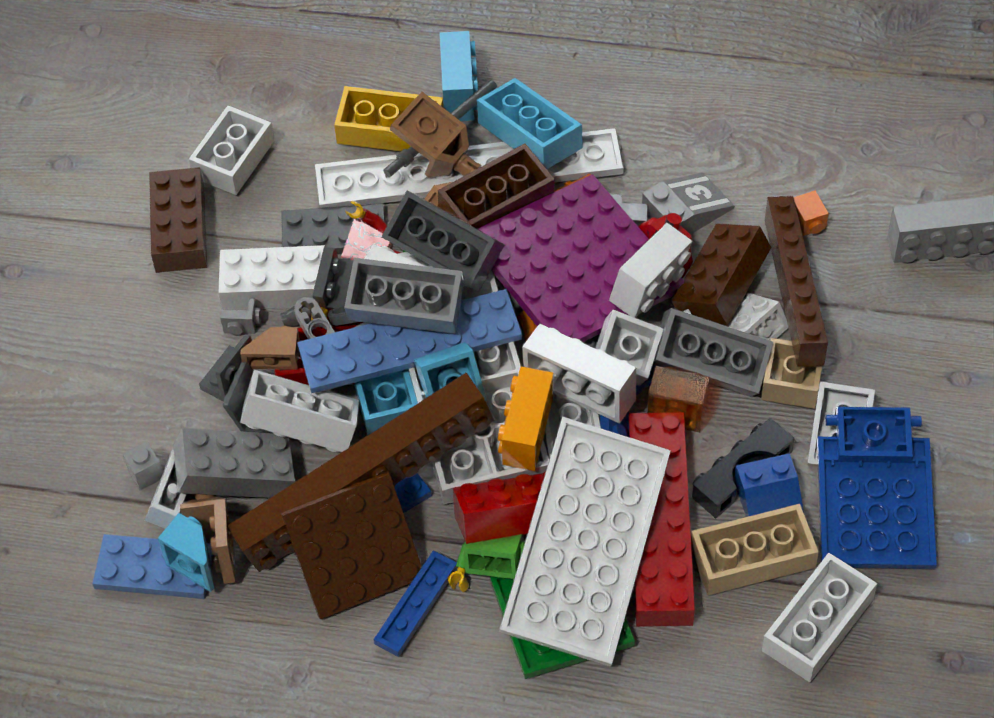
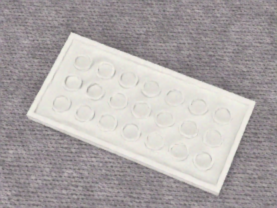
M562 417L499 632L603 665H612L671 450Z

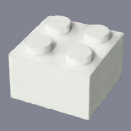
M612 310L605 318L595 349H601L608 355L619 360H625L632 366H635L636 385L640 386L649 377L663 328Z

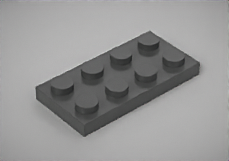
M383 203L361 205L363 209L379 215L385 222ZM353 205L281 210L282 247L325 245V247L335 248L337 254H342L354 218L345 213V210L352 214L356 211L357 207Z

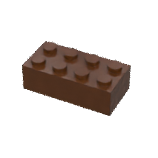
M526 143L439 189L438 207L478 229L554 193L555 179Z
M200 167L149 172L151 257L155 272L207 268L205 193Z
M716 224L685 276L684 284L679 287L671 300L676 310L684 311L688 309L694 316L728 326L772 248L761 227Z

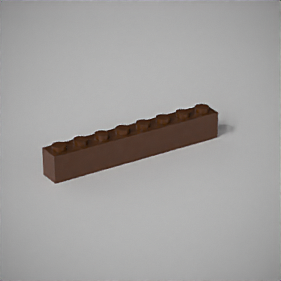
M767 197L765 225L769 243L772 247L771 252L797 367L824 366L828 340L794 197Z

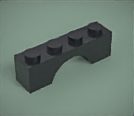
M771 418L763 424H757L744 441L742 439L737 441L729 454L725 457H719L707 473H701L695 478L692 483V498L716 519L735 503L737 488L733 477L735 476L736 465L791 454L794 437Z

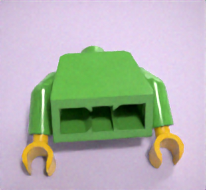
M523 535L469 544L464 542L455 566L458 569L448 577L452 589L455 590L458 582L462 592L468 589L469 583L464 576L465 572L468 574L514 579L525 544Z

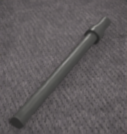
M489 80L452 111L451 114L460 119L477 105V99L496 89L497 84L493 80ZM412 147L403 149L396 155V159L383 169L385 175L391 177L402 167H407L414 161V157L419 152Z

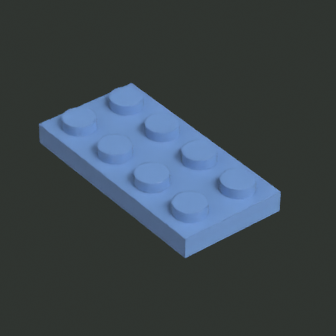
M104 534L92 583L94 589L205 599L207 591L205 588L166 565L158 539ZM206 543L212 566L214 555H212L211 544Z

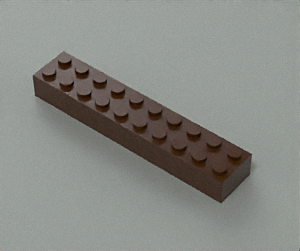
M465 373L238 518L227 527L242 552L258 572L263 569H269L280 558L295 552L281 513L385 472L390 474L395 487L398 482L406 477L409 478L417 474L419 469L426 464L439 460L451 448L462 445L471 435L487 429L490 423L495 420L484 397L469 375Z

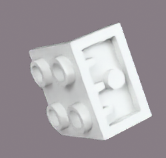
M746 292L727 327L771 341V338L777 339L786 331L788 324L779 301Z

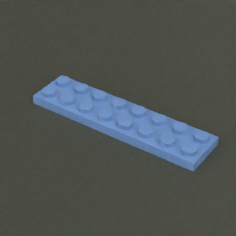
M507 289L461 300L456 334L370 323L297 342L312 394L416 367L414 359L466 342L475 352L522 340V333Z

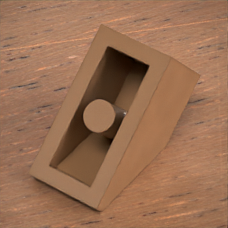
M270 327L241 349L242 362H247L252 369L298 370L299 350L297 342H300L298 327Z

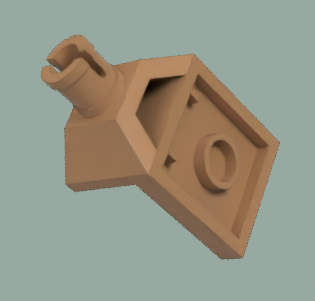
M421 92L390 127V131L430 161L425 172L427 177L450 175L453 170L465 176L471 173L472 169L476 170L482 166L466 154L469 148L466 125L424 92Z
M195 494L196 500H189L180 504L181 514L187 518L189 516L194 517L202 524L206 543H211L212 555L218 554V556H215L216 573H222L224 584L235 583L233 535L227 527L230 524L226 501L224 498L216 497V495Z

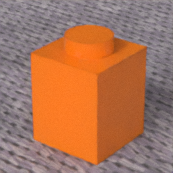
M816 190L794 197L802 235L817 234L826 229L829 213Z

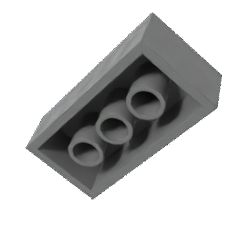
M994 196L893 207L887 236L893 262L909 263L914 260H935L940 257H961L967 254L994 252Z
M354 258L344 307L347 318L352 321L456 334L464 288L462 271Z
M673 308L664 312L660 325L663 328L653 365L747 396L759 394L773 341Z
M181 428L173 444L178 493L271 498L295 482L288 436L280 437L274 433Z

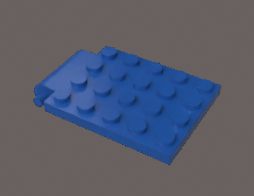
M837 406L836 415H826V426H836V437L818 436L821 562L830 553L852 568H936L930 438H912L911 427H921L922 418L921 416H911L910 407Z

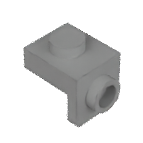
M249 298L248 310H221L220 319L223 332L233 335L241 333L255 334L256 323H261V308H257L255 298Z

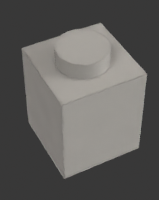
M148 442L123 453L128 472L139 490L161 479L163 471L160 461Z

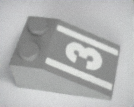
M703 172L662 181L642 193V204H647L648 219L653 217L660 218L670 213H676L682 218L681 226L690 234L734 209L731 201Z

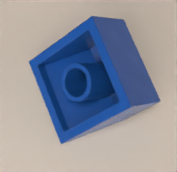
M790 453L736 465L734 483L746 517L800 504L803 510L798 475Z

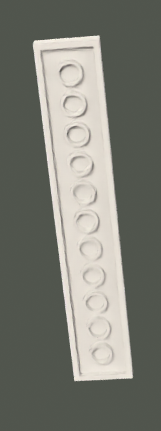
M615 128L582 132L583 148L547 169L555 179V182L577 180L589 173L595 177L623 174V165ZM505 142L469 146L466 154L484 166L510 152L513 148ZM420 153L414 157V161L407 167H402L391 177L386 176L383 169L396 159V155L315 164L320 208L353 206L354 204L350 203L351 201H355L360 205L397 202L402 200L407 190L425 198L434 185L454 182L463 177V175L453 170L450 175L427 177L425 172L430 161Z

